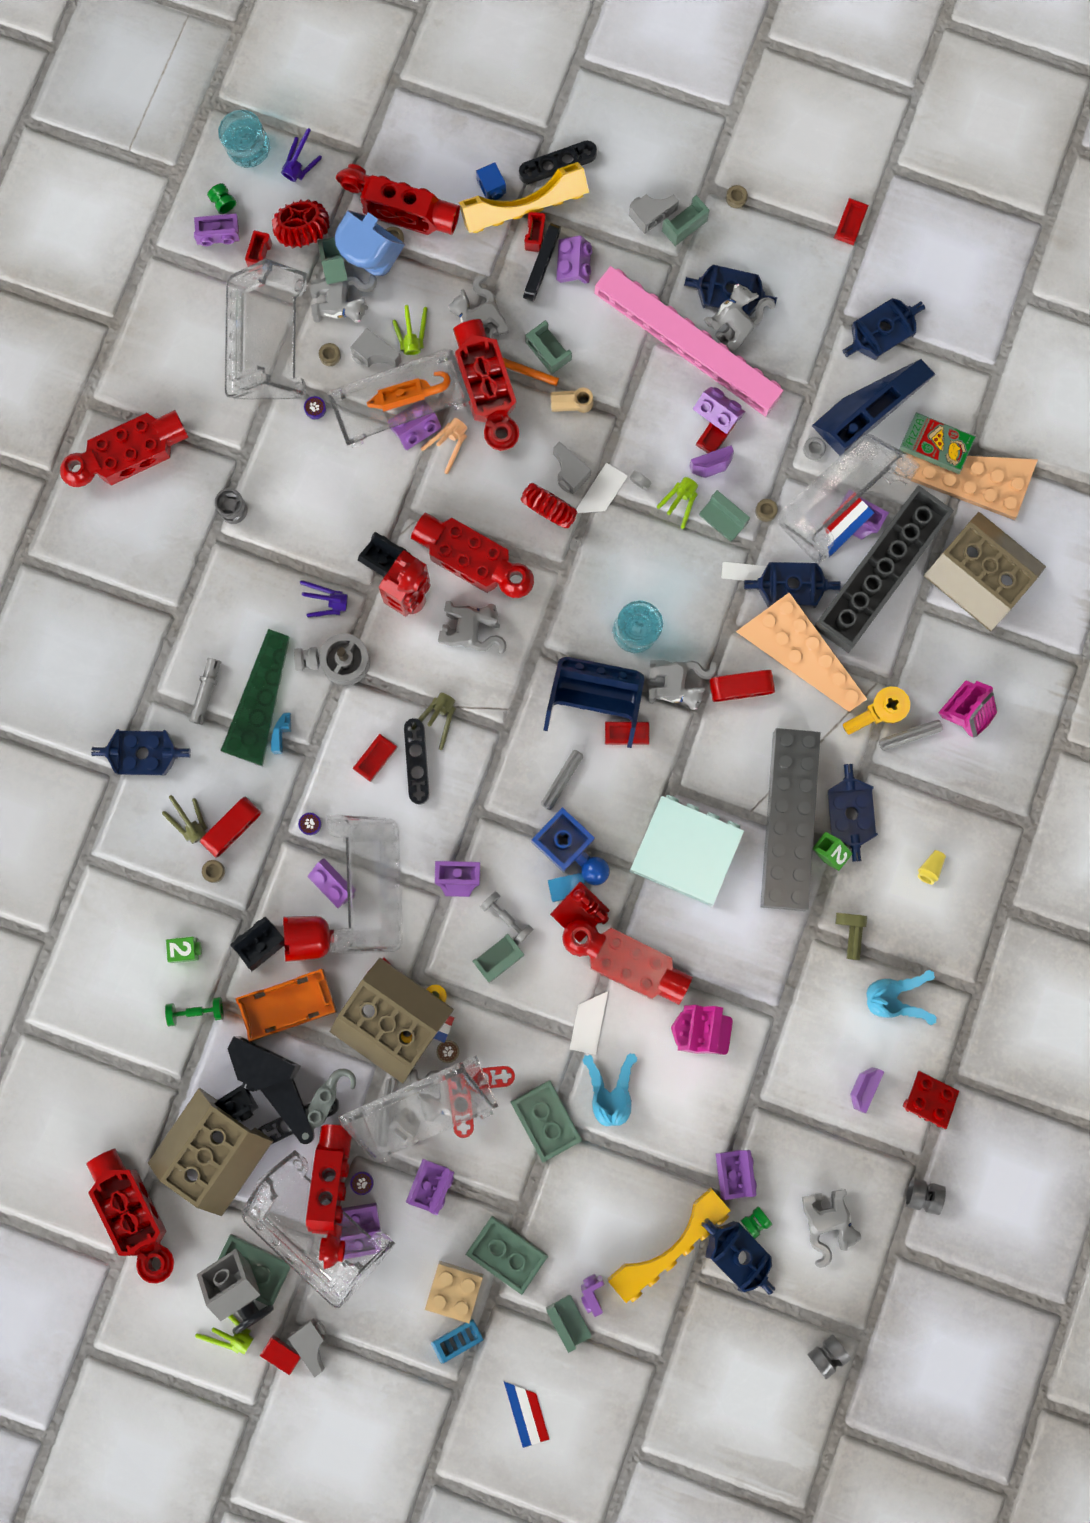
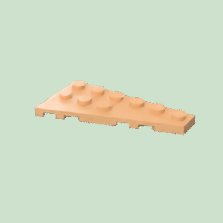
M902 452L893 474L1015 520L1038 459L967 456L960 474H957Z
M790 593L736 631L848 712L867 700L866 696Z

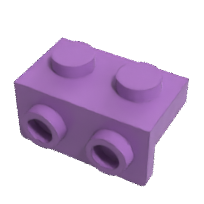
M237 214L194 217V238L197 245L211 246L214 243L232 244L240 241Z
M581 235L559 239L556 280L560 283L580 280L584 284L589 283L592 246Z
M710 387L705 390L693 407L694 411L726 434L746 412L738 402L726 398L724 392L716 387Z
M424 400L388 422L390 429L400 439L405 450L410 449L441 429L435 412Z
M325 858L320 860L307 876L337 908L352 898V893L355 891Z
M735 1150L715 1153L721 1200L755 1197L757 1195V1184L754 1179V1160L751 1151Z
M422 1159L406 1203L438 1215L439 1210L444 1206L447 1190L453 1183L454 1171L440 1164Z
M593 1274L583 1280L584 1283L581 1285V1290L584 1296L581 1299L587 1313L592 1312L594 1317H597L603 1313V1310L594 1290L605 1284L601 1275L596 1277Z

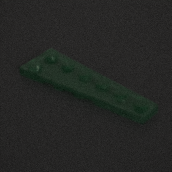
M268 629L220 750L221 752L263 767L268 736L273 721L272 717L277 702V693L282 678V669L290 639L289 636Z

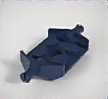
M712 265L698 280L688 277L685 279L684 286L693 287L698 290L703 308L706 305L719 308L722 303L728 300L732 294L726 290V286L729 284H740L748 288L752 293L759 295L758 298L742 307L749 317L754 313L756 305L763 298L769 297L773 299L776 305L777 297L765 295L762 281L758 274Z
M892 298L853 322V344L843 349V354L849 357L851 354L859 351L877 360L886 351L907 338L915 336V315L924 310L925 305L920 301L911 307L898 299ZM880 323H889L891 329L888 331L882 330Z
M769 562L761 578L757 580H744V589L759 590L767 607H770L790 593L799 606H813V608H816L825 591H840L841 582L825 579L823 571L817 563ZM788 579H797L799 587L795 589L789 587Z
M116 729L107 746L92 747L91 749L93 751L91 752L92 756H105L117 775H166L175 759H178V757H191V749L175 747L166 730L121 731ZM141 748L148 749L149 753L145 759L137 757V752Z
M844 764L845 778L827 791L831 835L840 839L851 849L852 862L862 861L861 845L878 835L875 827L872 795L874 787L855 779L853 764ZM847 808L856 810V819L850 820L846 817L845 812Z
M709 1218L702 1222L701 1226L710 1233L705 1257L711 1259L738 1287V1291L747 1292L761 1286L768 1295H771L775 1291V1287L767 1280L772 1267V1257L739 1222L732 1221L720 1227H716ZM744 1251L746 1253V1260L741 1264L738 1257Z

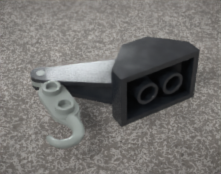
M233 1036L227 1048L237 1080L243 1082L241 1086L252 1092L261 1090L302 1144L311 1143L315 1138L314 1129L325 1122L336 1099V1087L339 1078L347 1076L351 1080L350 1088L354 1089L356 1086V1077L350 1070L338 1069L317 1089L306 1111L294 1081L301 1065L256 1043L249 1042V1040L241 1036Z

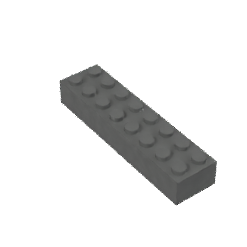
M918 485L814 626L816 630L849 653L954 510Z
M776 728L773 732L760 904L762 908L806 911L809 909L821 732Z

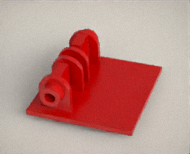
M580 881L550 915L565 929L569 923L580 919L590 921L595 926L598 923L605 924L609 920L608 912L610 910ZM580 931L574 937L580 943L587 935Z
M918 1071L909 1098L904 1101L903 1107L907 1112L910 1111L918 1115L919 1118L922 1117L925 1121L936 1124L937 1127L947 1129L959 1090Z

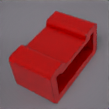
M529 212V231L525 235L524 247L526 251L539 252L544 236L545 214Z
M253 231L245 257L249 269L264 271L266 266L264 260L267 250H270L272 246L268 233Z
M275 1335L270 1338L260 1354L262 1358L288 1375L292 1373L301 1359L294 1348L281 1341Z

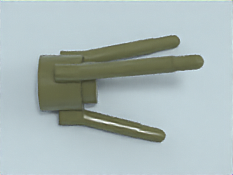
M440 693L437 698H434L430 706L418 718L422 722L434 708L435 712L427 724L430 727L439 714L445 716L448 713L439 750L444 748L452 715L456 710L453 707L455 700L445 693ZM416 723L411 727L412 730L418 727Z
M170 795L169 799L187 825L185 826L186 831L166 811H163L162 815L184 836L186 841L190 840L192 844L200 841L206 834L205 830L208 827L204 823L197 800L193 798L192 802L199 824L197 821L190 822L178 802Z

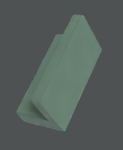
M718 490L711 496L709 503L699 513L701 518L730 542L736 538L750 520L747 514Z
M571 1295L546 1307V1312L568 1353L575 1350L576 1345L591 1337V1333Z

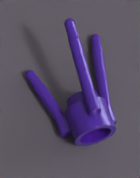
M307 128L297 149L296 146L299 138H294L287 160L282 167V175L292 182H296L297 178L302 180L305 174L322 159V156L319 155L303 170L301 169L302 164L297 161L310 134V128Z
M303 580L300 581L301 585L330 594L327 596L302 592L304 597L329 601L328 607L332 608V610L307 613V617L340 615L341 611L346 612L348 594Z

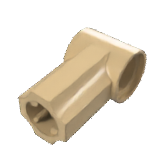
M582 387L576 391L551 392L552 412L579 411L586 413L593 407V394L588 388ZM581 397H587L589 399V401L584 404L578 402V400Z

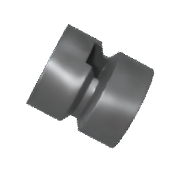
M226 488L217 494L215 507L225 522L237 524L245 519L247 506L237 490Z
M912 1178L907 1190L906 1207L916 1210L924 1208L925 1212L940 1215L945 1202V1186L934 1183L928 1186L926 1181Z
M833 1334L822 1342L823 1347H815L807 1354L825 1379H828L836 1372L837 1366L843 1367L852 1360Z

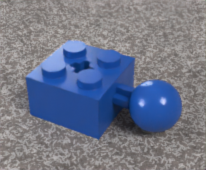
M563 807L531 840L563 873L576 861L582 867V877L588 884L600 885L609 877L610 868L608 863L600 857H590L585 852L595 840V837ZM561 836L563 838L567 836L568 844L560 845L558 837Z

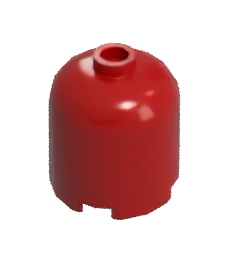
M320 916L283 917L285 962L319 959L327 955L330 950V943H335L334 929L329 930L328 922Z

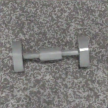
M495 891L480 907L486 911L492 906L499 913L498 916L509 927L512 926L519 933L513 940L519 945L534 929L528 925L521 930L514 923L516 920L505 909L502 910L495 903L500 898V895Z

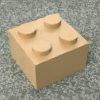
M439 1261L425 1310L470 1323L483 1274Z

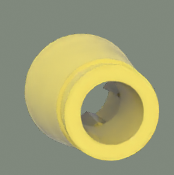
M934 850L918 869V878L930 885L938 881L946 855L938 850Z

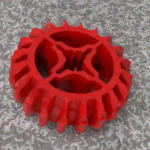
M300 199L299 202L293 201L290 205L285 204V208H280L279 213H275L274 219H272L274 236L285 247L291 246L295 248L299 246L302 248L304 245L309 246L311 243H317V240L323 239V235L327 234L330 228L329 215L322 204H318L317 201L311 202L310 199L306 201Z
M530 483L523 491L522 503L562 528H569L575 521L578 513L577 510L546 489Z

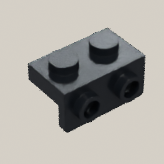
M374 532L370 543L360 553L357 561L385 577L403 550L408 551L391 542L387 537Z
M263 917L255 922L244 934L239 935L230 946L238 953L246 966L251 971H254L281 949L285 943L283 936L267 917Z
M242 1086L223 1096L216 1103L217 1107L237 1121L241 1120V1122L253 1116L252 1112L259 1108L250 1091Z

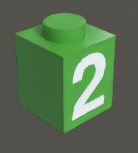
M827 832L822 835L813 847V851L824 863L838 871L852 855V852L840 839Z
M196 937L166 940L167 961L169 963L199 960L198 955L202 954L201 942H197Z

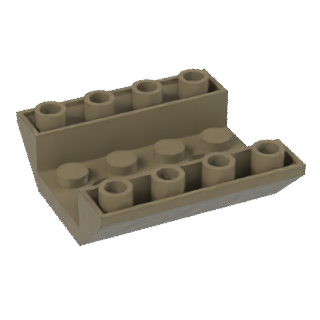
M978 512L924 574V577L991 632L1037 580L1046 566L982 513ZM967 548H975L978 551V556L970 557L967 554ZM1008 575L1012 579V584L1009 586L1004 585L1001 577Z
M379 958L342 1008L329 1032L404 1084L415 1068L416 1063L454 1009L385 960ZM367 1004L372 1005L375 1009L372 1017L366 1016L363 1012V1008ZM409 1031L412 1034V1041L410 1043L403 1042L401 1040V1032Z
M198 1088L148 1164L161 1183L193 1206L223 1216L274 1140L256 1127L252 1130L245 1127L217 1107V1099L203 1089ZM214 1131H220L223 1134L224 1140L222 1143L214 1141ZM188 1169L196 1170L198 1174L197 1180L192 1181L187 1177Z

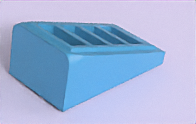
M472 1319L470 1323H464L432 1341L431 1345L440 1363L444 1364L484 1339ZM468 1327L474 1337L473 1341H470L465 1331ZM459 1332L466 1343L464 1346H462L457 1336ZM451 1337L453 1338L458 1348L456 1350L453 1349L449 1341V1338ZM442 1342H444L449 1352L447 1355H445L440 1345Z

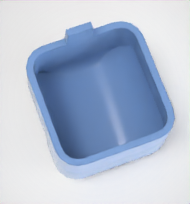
M347 210L334 236L335 245L340 255L347 262L365 269L374 276L386 275L405 244L377 224L379 219L368 212L365 216L361 213Z

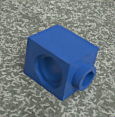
M496 162L476 170L477 182L486 199L498 200L506 194V183Z

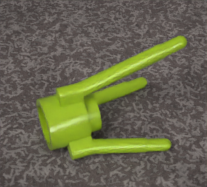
M405 305L407 335L404 336V340L396 320H393V325L400 343V351H404L405 355H416L424 348L423 339L427 307L423 308L419 338H417L416 334H412L409 306Z
M684 477L680 483L677 482L675 487L657 505V509H660L676 493L678 496L667 511V515H671L681 499L688 500L689 498L681 529L685 528L693 502L698 495L695 492L698 484L694 480Z
M234 1315L228 1317L236 1326L240 1324ZM212 1328V1332L229 1340L230 1344L205 1335L195 1334V1337L230 1349L237 1354L239 1352L245 1354L254 1337L249 1335L251 1330L248 1328L239 1334H234V1336L217 1328Z

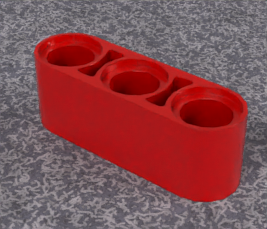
M761 670L709 679L713 702L775 693L772 670Z
M245 796L202 837L200 843L217 858L256 821L262 812Z

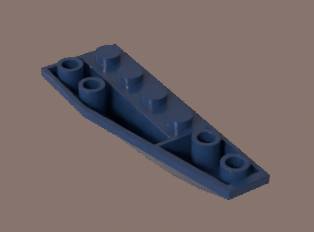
M919 359L844 397L812 424V427L842 457L934 377L935 373L922 359Z

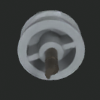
M350 634L335 635L329 638L321 648L320 665L325 675L332 682L348 686L358 683L366 676L370 667V657L366 646L356 636Z

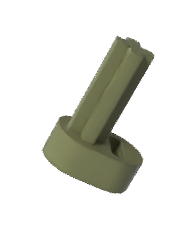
M836 913L835 924L850 926L846 959L860 960L863 927L867 925V916Z

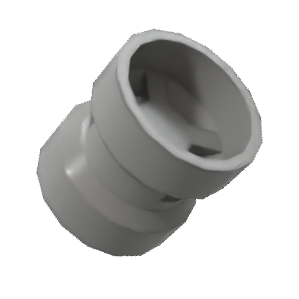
M311 647L308 650H303L302 648L294 649L296 671L303 670L304 668L319 669L317 647Z

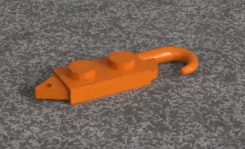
M437 371L434 372V376L444 378V381L437 385L430 386L426 380L416 378L377 390L378 393L367 402V406L383 409L384 412L424 400L427 396L445 391L451 383L450 376L446 372Z

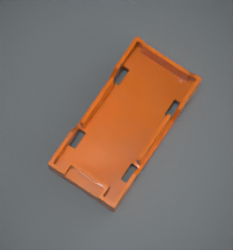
M319 969L295 979L235 998L246 1026L249 1042L337 1012L324 969ZM308 978L307 982L298 984V980ZM264 992L266 995L255 999V995ZM317 1011L319 1012L318 1016L309 1018L308 1016L309 1014L315 1013ZM275 1026V1031L268 1033L265 1031V1029Z

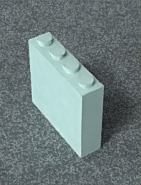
M661 796L630 868V872L712 906L744 830L739 829L740 825L732 821L727 823L720 821V817L713 813L707 812V815L701 813L699 808L692 804L682 805L678 803L679 799L673 796Z

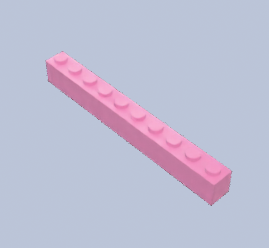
M610 266L595 285V294L763 416L766 417L781 398L783 389H781L779 383L774 380L770 381L761 370L749 366L743 357L735 356L731 353L725 344L717 343L708 332L696 328L690 319L678 315V312L672 306L664 305L660 302L658 296L646 292L637 281L632 282L622 270L614 269Z

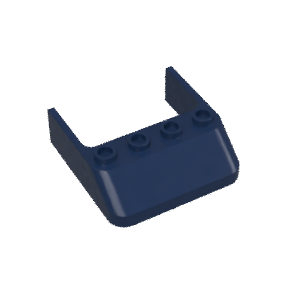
M572 657L559 659L543 731H548L554 705H566L630 719L631 728L627 747L632 748L645 679L644 675L637 670Z

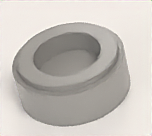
M818 437L809 438L803 447L805 456L810 460L820 459L826 450L824 441Z
M633 471L630 476V480L644 490H647L651 485V481L637 471Z

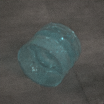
M235 110L222 119L218 128L219 139L231 161L244 168L255 167L261 164L268 156L270 140L259 118L250 111Z
M634 601L627 604L614 621L612 629L614 640L619 647L627 652L640 653L652 647L662 633V615L649 602ZM633 626L636 628L640 627L641 630L637 633V631H632Z

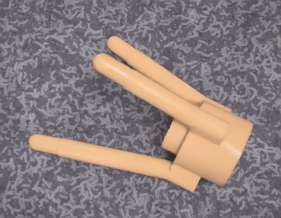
M454 418L421 447L422 451L426 450L440 437L441 439L437 442V446H440L448 437L453 441L458 439L445 469V474L449 473L462 442L467 437L464 434L467 426L458 418Z

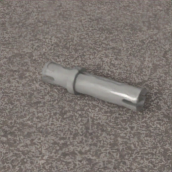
M207 658L203 676H200L199 679L201 683L189 719L190 722L203 725L213 687L217 685L216 677L221 664L219 660Z

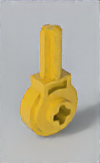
M889 686L883 688L876 694L873 704L866 707L867 711L843 723V728L850 735L873 722L876 725L882 721L891 724L900 722L907 716L910 710L909 696L898 687ZM888 700L891 703H896L894 710L892 708L888 709L886 707V705L889 703Z

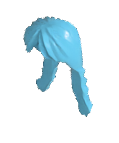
M927 970L920 977L917 976L912 979L899 981L880 979L873 982L868 987L866 993L870 1012L884 1018H893L899 1015L922 1018L929 1025H933L937 1019L934 1014L928 1013L922 1008L902 1004L897 997L902 991L912 990L915 987L921 986L926 981L933 980L935 978L934 972Z
M630 1053L627 1055L620 1069L617 1087L611 1093L604 1088L602 1076L593 1062V1057L591 1055L584 1056L583 1063L589 1069V1074L592 1078L594 1116L604 1126H620L626 1123L630 1117L632 1100L628 1091V1083L631 1074L630 1068L637 1062L635 1054Z

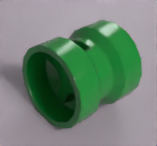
M223 183L213 186L207 193L210 201L216 204L215 208L219 214L230 212L237 203L234 197L228 194L229 190Z
M759 1206L753 1210L749 1217L745 1216L740 1220L754 1239L760 1235L763 1229H768L772 1226L771 1221ZM754 1217H755L756 1220L760 1223L761 1227H760V1226L757 1224V1222L754 1220Z

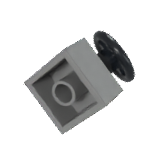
M234 1249L197 1274L205 1304L220 1321L236 1312L243 1319V1322L233 1328V1334H239L274 1310L273 1305H268L258 1310L254 1300L260 1296V1292L251 1265L237 1249Z

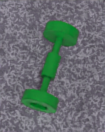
M221 997L213 998V1007L203 1008L201 1006L186 1008V1011L176 1012L174 1003L165 1005V1017L168 1027L176 1026L177 1016L186 1015L187 1017L202 1016L203 1013L213 1012L216 1021L223 1020L224 1018Z

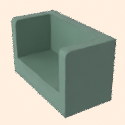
M695 195L689 207L671 221L668 218L663 221L662 232L676 246L708 221L710 210Z
M335 237L317 240L326 283L332 284L348 280L344 259L335 245Z
M546 320L525 335L526 344L551 375L572 360V352L570 349L566 351L549 331Z
M506 934L504 938L472 962L490 983L520 960L524 953L510 935Z

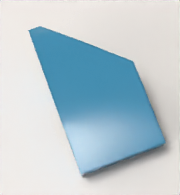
M283 713L273 729L271 752L273 754H283L282 732H291V713Z
M578 873L548 880L552 902L562 901L580 881L585 884L586 881L583 879L582 874Z

